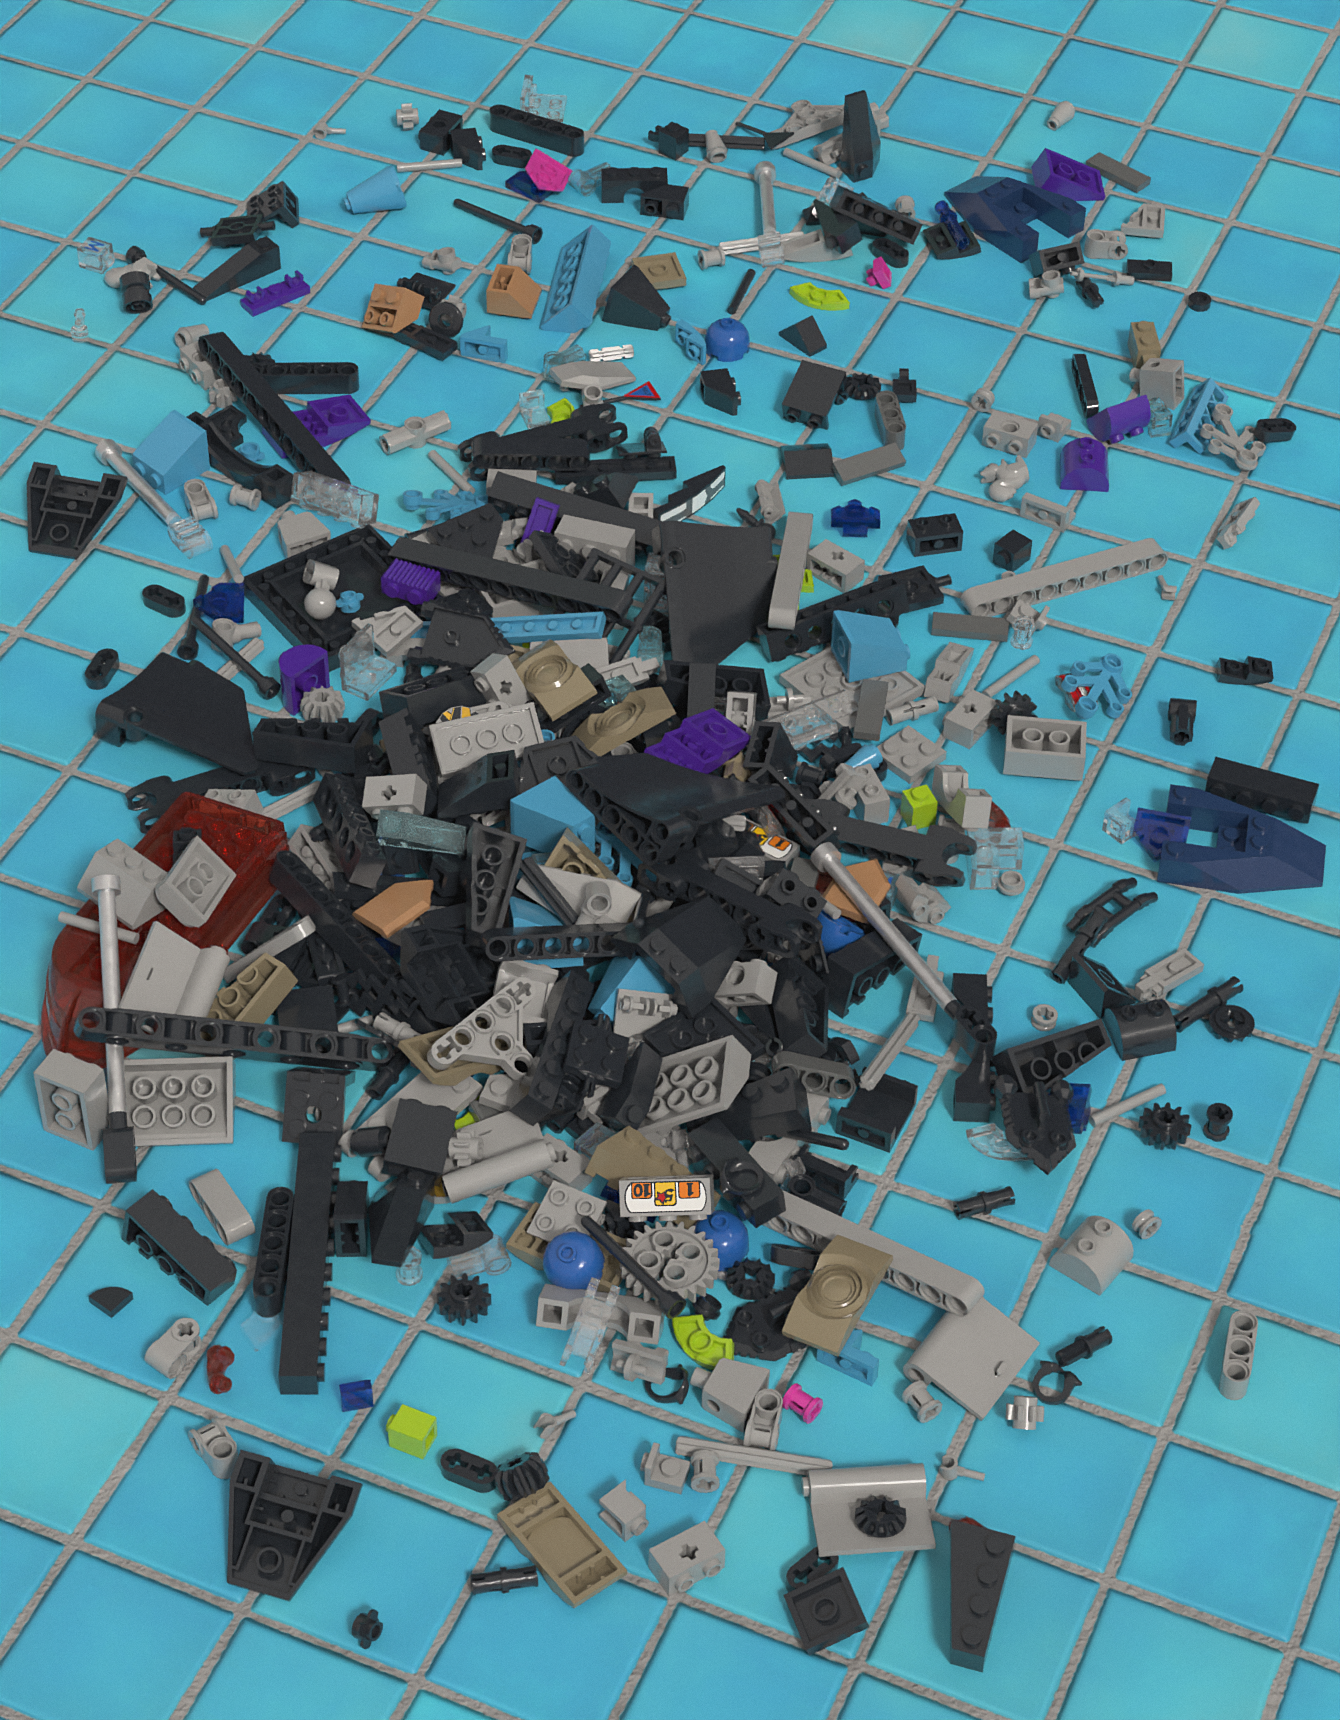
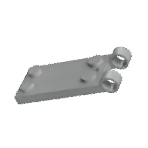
M421 1072L356 1130L347 1131L339 1140L338 1145H342V1151L352 1158L357 1156L350 1147V1137L353 1132L359 1128L388 1126L392 1130L400 1098L406 1100L417 1099L423 1104L432 1106H446L453 1111H458V1115L482 1093L483 1087L471 1076L455 1086L433 1084ZM376 1156L368 1167V1172L379 1182H384L391 1177V1175L382 1174L385 1156Z

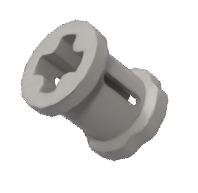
M907 195L898 197L895 201L896 210L915 219L916 213L913 198Z
M721 246L709 251L698 250L697 258L702 270L707 269L709 266L719 265L721 267L725 265V253Z
M240 484L233 486L230 493L231 505L236 506L240 504L249 507L253 511L259 507L261 491L258 489H245Z
M922 1380L912 1383L902 1394V1400L913 1407L918 1414L917 1419L921 1423L934 1419L942 1410V1403L939 1400H934L927 1391L926 1383Z
M709 1450L694 1452L690 1458L691 1465L694 1467V1476L691 1479L692 1489L700 1493L716 1491L720 1485L719 1477L716 1476V1466L719 1463L718 1454Z

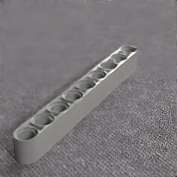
M788 512L770 604L768 628L794 630L807 553L812 534L813 514Z
M1147 538L971 587L963 592L960 601L970 615L993 617L1010 612L1019 599L1032 606L1159 570L1167 563L1168 555L1155 539Z
M783 1191L786 1211L763 1224L765 1227L821 1252L837 1235H841L893 1255V1261L882 1281L961 1317L967 1316L985 1293L983 1285L974 1277L786 1191Z

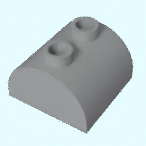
M1089 1216L1051 1257L1049 1266L1100 1296L1133 1258V1245L1127 1234L1113 1221L1102 1216Z

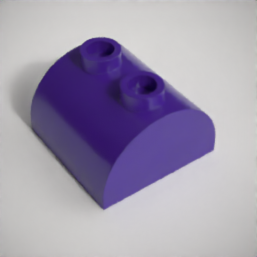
M1147 395L1108 407L1087 419L1086 423L1093 436L1102 442L1110 440L1112 445L1124 440L1123 435L1129 433L1132 438L1144 433L1143 428L1148 426L1151 418V409Z
M1083 437L1072 440L1064 446L1060 454V489L1109 492L1108 451L1101 442L1090 437Z
M298 645L284 651L280 655L278 663L282 702L285 710L295 716L301 711L300 704L304 692H310L311 687L316 689L321 688L322 685L324 688L330 687L328 652L315 645Z

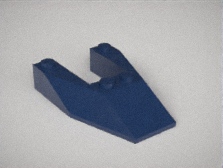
M975 176L944 192L946 199L976 235L1020 263L1028 260L1029 255L1035 253L1038 249L1039 232L1026 225L1029 222L1038 219L1066 238H1070L1084 230L1086 208L1071 198L1009 177Z
M1170 784L1164 825L1218 833L1215 848L1163 840L1157 882L1236 894L1322 887L1326 853L1325 844L1264 813L1198 788Z

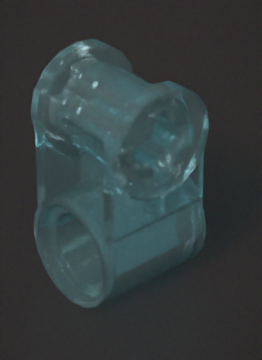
M645 626L642 633L638 635L637 658H641L643 662L656 657L660 665L656 673H659L663 663L662 634L657 627Z

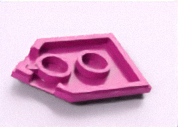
M536 148L525 167L528 176L538 190L563 192L573 172Z

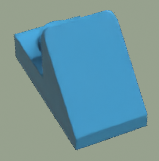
M490 325L466 332L460 336L461 356L499 363L506 362L508 358L507 339L491 337Z
M863 1330L852 1331L838 1357L817 1349L818 1362L870 1386L876 1381L879 1359L869 1352L860 1350Z

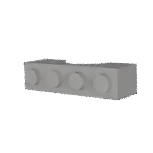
M935 764L931 792L938 803L963 830L975 832L978 831V828L988 829L992 797L984 789H969L968 772L961 765Z
M807 1092L812 1131L818 1132L821 1124L825 1125L830 1118V1097ZM786 1137L775 1141H757L750 1149L749 1154L772 1180L779 1185L786 1182L794 1155L798 1153L805 1143L809 1145L812 1143Z
M545 1284L538 1298L536 1326L567 1331L570 1328L581 1325H598L619 1331L629 1341L658 1345L663 1332L665 1315L660 1311L659 1306L655 1305V1300L644 1302V1298L584 1289H566L556 1285Z

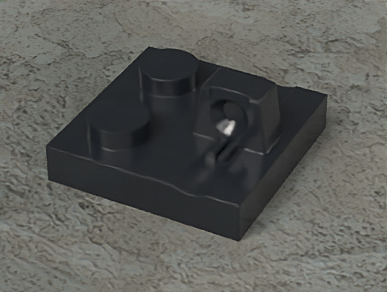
M843 1567L784 1594L788 1608L809 1656L870 1627Z

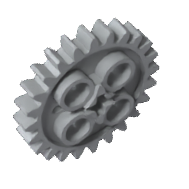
M656 1221L655 1229L644 1225V1234L634 1231V1239L627 1238L626 1247H622L666 1290L676 1291L684 1299L688 1298L693 1303L696 1302V1293L705 1297L706 1288L713 1289L714 1280L718 1279L720 1264L718 1248H713L712 1239L705 1240L706 1232L703 1231L695 1234L694 1225L686 1230L682 1221L677 1227H673L672 1221H668L666 1227H662ZM620 1263L621 1278L626 1279L627 1288L634 1287L633 1295L637 1296L644 1293V1302L655 1298V1305L659 1306L658 1299Z

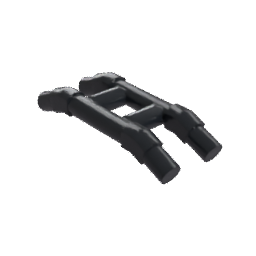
M1133 877L1120 879L1093 901L1082 906L1068 922L1066 928L1074 933L1088 920L1093 910H1098L1105 914L1108 921L1096 936L1097 941L1091 946L1095 948L1115 927L1135 912L1157 902L1158 895L1155 892L1143 893L1131 901L1122 893L1135 888L1137 880ZM1112 900L1121 906L1122 909L1116 914H1112L1103 906Z

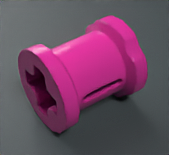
M795 1383L785 1393L782 1407L786 1410H793L803 1417L805 1423L810 1424L820 1413L823 1400L819 1397L813 1398L802 1390L801 1385Z

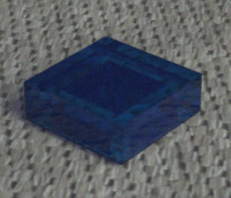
M371 1380L339 1385L342 1412L374 1407Z

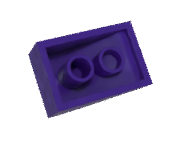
M1047 148L1042 151L1031 166L1036 187L1071 198L1074 201H1103L1106 198L1100 171Z

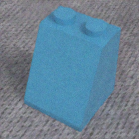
M171 411L133 452V468L153 488L158 489L165 495L188 480L194 479L210 469L206 430L178 411Z
M841 610L833 611L831 651L849 683L907 670V659H910V650L908 645L903 643L899 629L894 627L890 618Z
M553 776L510 800L511 834L527 839L526 846L550 855L568 827L593 853L595 852V815L557 777Z
M514 896L510 898L508 905L509 928L564 925L557 915L545 907ZM581 936L577 937L574 940L573 946L581 944L583 938ZM553 937L547 940L545 947L554 945L556 938ZM522 939L518 943L517 948L525 947L528 939ZM583 957L523 960L536 965L544 964L550 968L583 966Z
M626 956L614 957L588 1010L595 1015L593 1017L594 1020H597L599 1014L603 1013L604 1018L607 1014L610 1017L613 1032L618 988L672 994V996L676 989L641 956H635L631 960Z

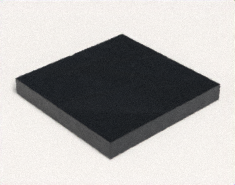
M369 523L245 576L241 583L242 593L293 647L298 645H315L328 652L329 672L378 651L377 648L352 627V620L356 618L360 620L374 617L375 613L389 612L394 608L406 606L422 621H429L424 616H421V604L415 605L407 600L397 597L391 598L382 593L381 577L389 567L385 557L392 546ZM309 559L339 569L337 584L334 590L330 591L336 600H339L340 594L345 591H354L356 594L362 593L364 595V599L360 600L361 607L358 611L344 613L340 607H336L334 613L324 620L315 619L307 613L304 601L306 595L315 587L303 581L304 569ZM439 593L438 595L436 594V597L433 600H435L438 597H441V595Z

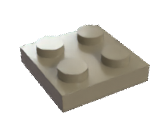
M675 252L632 258V266H638L656 290L686 286V276Z

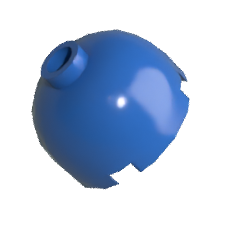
M732 318L716 320L711 323L705 332L706 354L709 357L712 354L718 357V361L733 362L742 359L743 354L746 352L748 354L749 332L744 324Z
M821 911L817 917L823 926L821 940L823 941L822 945L825 947L824 953L827 957L865 935L861 928L842 916L838 919H833L824 911Z
M715 1210L711 1215H707V1219L697 1220L694 1223L695 1234L703 1231L706 1232L705 1240L712 1239L713 1248H718V1258H720L718 1271H728V1268L733 1267L735 1261L742 1262V1259L747 1256L749 1252L748 1230L743 1221L735 1214L724 1210Z
M566 1231L555 1236L547 1244L543 1254V1269L552 1285L566 1289L590 1290L602 1277L605 1257L599 1244L589 1235L579 1231Z

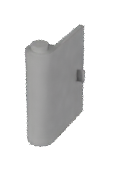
M154 921L118 1008L207 1018L230 958L226 950L221 947L211 946L210 948L200 949L158 921ZM141 1026V1028L146 1032L150 1033L151 1035L154 1034V1031L150 1026Z
M506 1111L453 1131L452 1137H457V1132H461V1130H475V1137L483 1139V1157L481 1160H476V1163L473 1165L458 1167V1159H450L448 1150L442 1178L450 1201L453 1204L553 1167L552 1161L557 1159L552 1143H545L538 1122L532 1126L510 1111Z
M982 1296L965 1317L946 1311L905 1363L903 1372L912 1383L922 1380L928 1386L933 1382L982 1421L1040 1342Z
M923 1463L808 1470L807 1477L801 1478L803 1497H809L819 1557L936 1549L926 1501V1475ZM873 1495L877 1499H883L887 1495L889 1501L898 1500L900 1507L906 1508L907 1522L904 1529L897 1535L887 1538H876L863 1533L855 1523V1508L860 1507L861 1500L870 1501ZM879 1512L876 1515L877 1521H880V1518L885 1514L884 1512Z

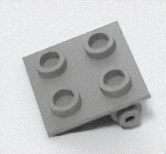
M618 988L613 1032L630 1038L628 1048L636 1049L639 1043L642 1042V1034L667 1020L672 1015L675 1016L677 1014L678 1007L677 1004H673L671 1001L672 994Z
M553 1180L527 1233L547 1242H550L555 1236L566 1231H579L590 1236L591 1234L581 1225V1218L588 1215L601 1226L605 1220V1214H602L607 1202Z

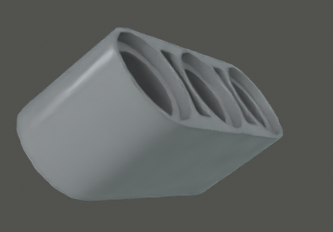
M217 1168L189 1181V1188L193 1198L225 1245L228 1246L255 1233V1226L251 1216Z
M1239 1310L1232 1314L1226 1336L1219 1391L1225 1398L1230 1400H1239L1246 1395L1251 1376L1258 1319L1252 1312L1247 1310Z

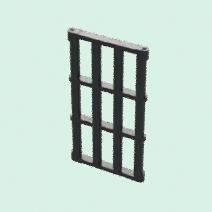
M592 548L587 556L586 563L576 579L586 581L600 560L612 566L601 582L602 585L611 587L622 570L634 576L625 589L632 598L643 580L656 586L634 622L623 618L621 623H618V625L629 630L609 660V664L622 661L637 635L642 633L645 622L661 597L666 595V585L664 579L614 558L601 550ZM555 609L553 614L566 613V611ZM606 621L602 638H607L617 623Z

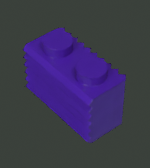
M396 558L381 577L382 593L391 598L397 597L415 605H422L424 601L433 600L436 594L438 595V591L440 592V572L438 570L435 572L434 569H426L424 566L412 565L411 562H403Z

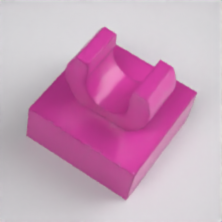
M882 256L874 259L873 268L866 271L869 276L866 278V281L870 286L879 283L882 289H886L891 286L892 272Z

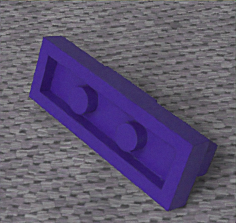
M296 270L295 277L291 278L286 274L284 281L281 283L272 284L264 289L257 286V292L254 294L247 290L246 297L240 299V305L254 317L311 293L310 286L303 281V275Z

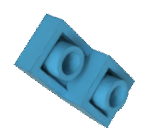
M681 319L676 323L675 342L686 348L687 357L701 365L706 364L705 340L694 327Z

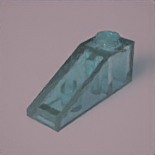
M380 809L376 837L380 845L462 855L466 827L408 812Z

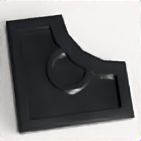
M229 405L207 417L233 448L244 443L243 435L239 430L247 422V417L236 407Z

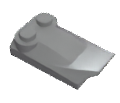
M195 836L166 877L156 885V897L180 923L187 927L199 928L206 923L236 877V874L198 836Z

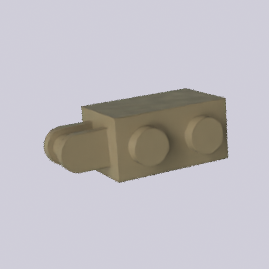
M1140 321L1130 323L1128 348L1133 367L1140 369L1150 358H1160L1161 347L1154 322Z

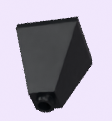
M633 265L611 287L602 321L658 331L661 327H667L672 316L669 315L670 307L640 268Z

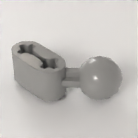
M309 559L304 569L303 581L315 587L306 595L304 606L310 616L315 619L324 620L330 617L336 609V598L330 591H333L337 584L339 569Z

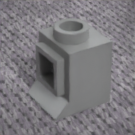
M626 1479L599 1499V1504L605 1508L599 1514V1518L624 1542L634 1535L642 1534L649 1524V1521L646 1519V1505L631 1491H626Z

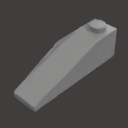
M537 864L578 916L582 912L581 906L585 900L587 885L593 881H602L608 885L612 899V908L609 913L601 916L594 924L626 923L642 894L616 879H603L593 877L591 874L567 872L560 868ZM523 874L516 888L554 913ZM596 896L592 900L600 901L604 899V897ZM611 935L603 937L601 944H607L611 939Z

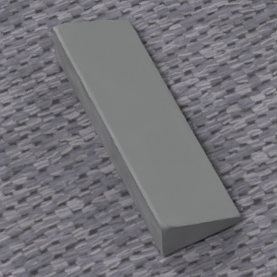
M607 638L554 641L560 646L571 662L578 665L579 668L588 663L595 669L609 665ZM545 641L530 642V651Z

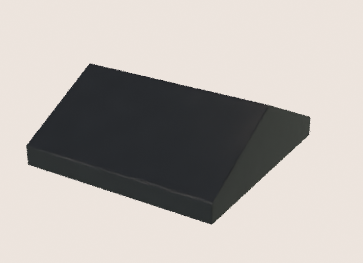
M828 443L780 446L786 480L834 477V471L831 468L833 463L832 450Z

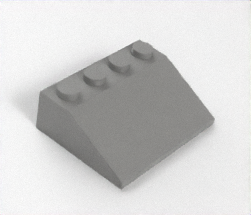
M733 1035L663 1057L650 1110L639 1126L638 1131L644 1136L727 1110L749 1078L751 1054Z
M233 1056L124 1060L128 1127L134 1126L136 1147L233 1144L236 1098V1064Z

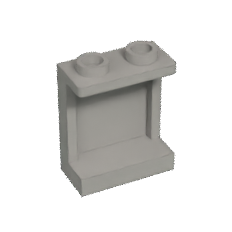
M523 960L501 961L497 970L492 997L519 977L529 978L536 986V995L523 1008V1023L547 1022L548 1010L546 1004L559 971L551 969L544 964L536 965ZM518 989L513 998L516 1000L521 994H525L526 990ZM502 1001L495 1003L496 1009L499 1012H509L506 1003Z

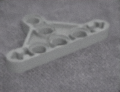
M808 100L794 102L791 105L792 116L782 128L771 131L794 132V135L773 149L787 146L842 125L844 104L812 105Z
M305 916L275 937L228 965L223 977L226 983L236 979L242 971L265 952L273 957L314 932L316 926L310 916Z
M526 977L515 979L432 1045L427 1053L429 1064L438 1070L449 1068L457 1060L499 1065L512 1079L522 1081L526 1073L519 1072L515 1068L514 1062L521 1060L526 1063L529 1069L534 1060L532 1055L523 1046V1008L536 995V986L533 981ZM518 989H525V994H521L516 1000L513 998ZM497 1001L506 1003L509 1012H499L496 1009L495 1003ZM475 1018H485L489 1023V1028H479ZM455 1034H465L469 1039V1044H459L455 1039ZM495 1039L505 1040L509 1047L508 1050H499L495 1045ZM449 1046L451 1050L446 1057L439 1058L437 1053L443 1052Z

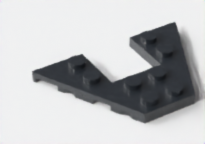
M576 735L524 747L520 767V794L553 776L557 777L567 787V773L572 769L586 766L597 755L593 751L588 750ZM525 846L523 853L535 851V849Z

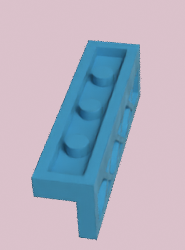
M1211 377L1193 388L1169 440V443L1174 448L1188 442L1199 454L1205 452L1210 439L1203 438L1199 433L1203 426L1201 420H1204L1205 424H1211L1214 427L1217 425L1213 421V416L1209 414L1207 406H1210L1211 413H1213L1217 404H1226L1228 400L1226 393ZM1214 394L1217 396L1219 401H1215ZM1194 433H1197V434H1198V437H1199L1200 442H1199L1198 439L1194 436Z

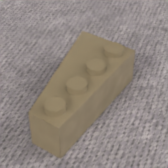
M568 827L544 864L545 866L560 868L567 872L591 874L593 877L611 878L622 882ZM638 901L627 922H633Z
M265 952L237 976L236 982L230 987H223L217 992V997L214 999L207 1018L264 1024L298 980L285 964ZM201 1032L200 1036L202 1039L212 1041L209 1033ZM204 1055V1056H206V1057H220V1056Z
M630 1126L599 1144L584 1172L593 1178L598 1174L609 1180L607 1185L617 1191L619 1190V1180L623 1177L694 1175L686 1166L679 1164L667 1155L662 1148L655 1146L643 1137L638 1130ZM714 1190V1206L716 1207L722 1195ZM677 1215V1220L673 1222L678 1225L681 1221L684 1222V1228L688 1230L697 1220H689V1215Z

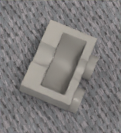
M900 874L895 883L898 888L897 895H895L912 918L918 922L930 921L931 924H937L943 920L945 913L951 908L934 886L926 883L918 886L913 878Z

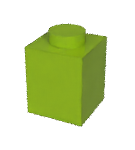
M927 784L902 791L900 814L908 827L916 825L917 830L936 824L938 801Z
M402 1404L397 1414L390 1416L386 1425L389 1447L424 1459L438 1436L437 1418Z

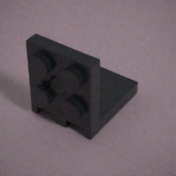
M300 1066L287 1071L282 1142L299 1143L300 1133H336V1144L338 1145L339 1140L343 1136L346 1087L355 1083L356 1071ZM310 1106H316L321 1110L322 1118L319 1122L314 1123L308 1120L306 1112Z

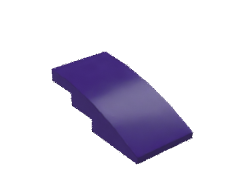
M350 394L307 401V408L305 410L293 411L322 447L342 440L371 424V419ZM262 426V434L282 459L288 458L286 453Z
M714 708L685 718L680 728L665 733L660 743L647 747L644 753L708 774L747 746L751 736Z

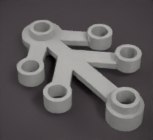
M1217 404L1212 413L1213 421L1221 425L1226 434L1217 430L1211 424H1203L1199 433L1203 438L1211 439L1208 450L1213 454H1220L1222 452L1233 458L1241 470L1249 471L1256 469L1258 465L1257 459L1263 456L1266 445L1260 441H1254L1256 437L1253 434L1254 427L1246 426L1238 437L1230 422L1233 414L1232 408L1226 404ZM1248 441H1254L1250 450L1244 448Z

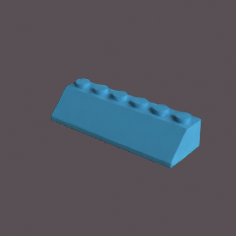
M593 224L561 248L540 325L542 330L576 333L582 328L586 329L593 321L592 316L596 308L597 297L600 294L599 289L603 281L602 277L606 269V261L610 254L609 249L611 241Z

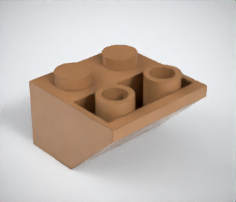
M497 264L486 290L487 313L532 319L542 293V288L520 267Z
M374 284L362 328L397 333L418 319L424 296L403 287Z

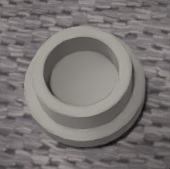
M1010 870L1002 874L998 879L997 886L1003 894L1015 896L1024 891L1025 881L1019 872Z

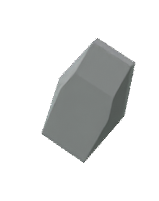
M570 362L550 368L549 373L560 385V390L568 391L569 387L584 389L591 384L598 385L602 390L636 381V377L622 362Z

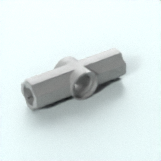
M444 410L425 418L409 417L405 420L403 427L379 436V442L387 455L406 447L413 449L422 448L426 444V439L451 429V421Z

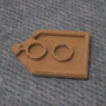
M873 859L845 866L879 907L890 890L891 885L878 860ZM833 879L822 897L840 909L841 915L869 924L867 918Z
M433 880L395 883L357 909L352 915L366 926L389 938L430 909V897L434 882Z

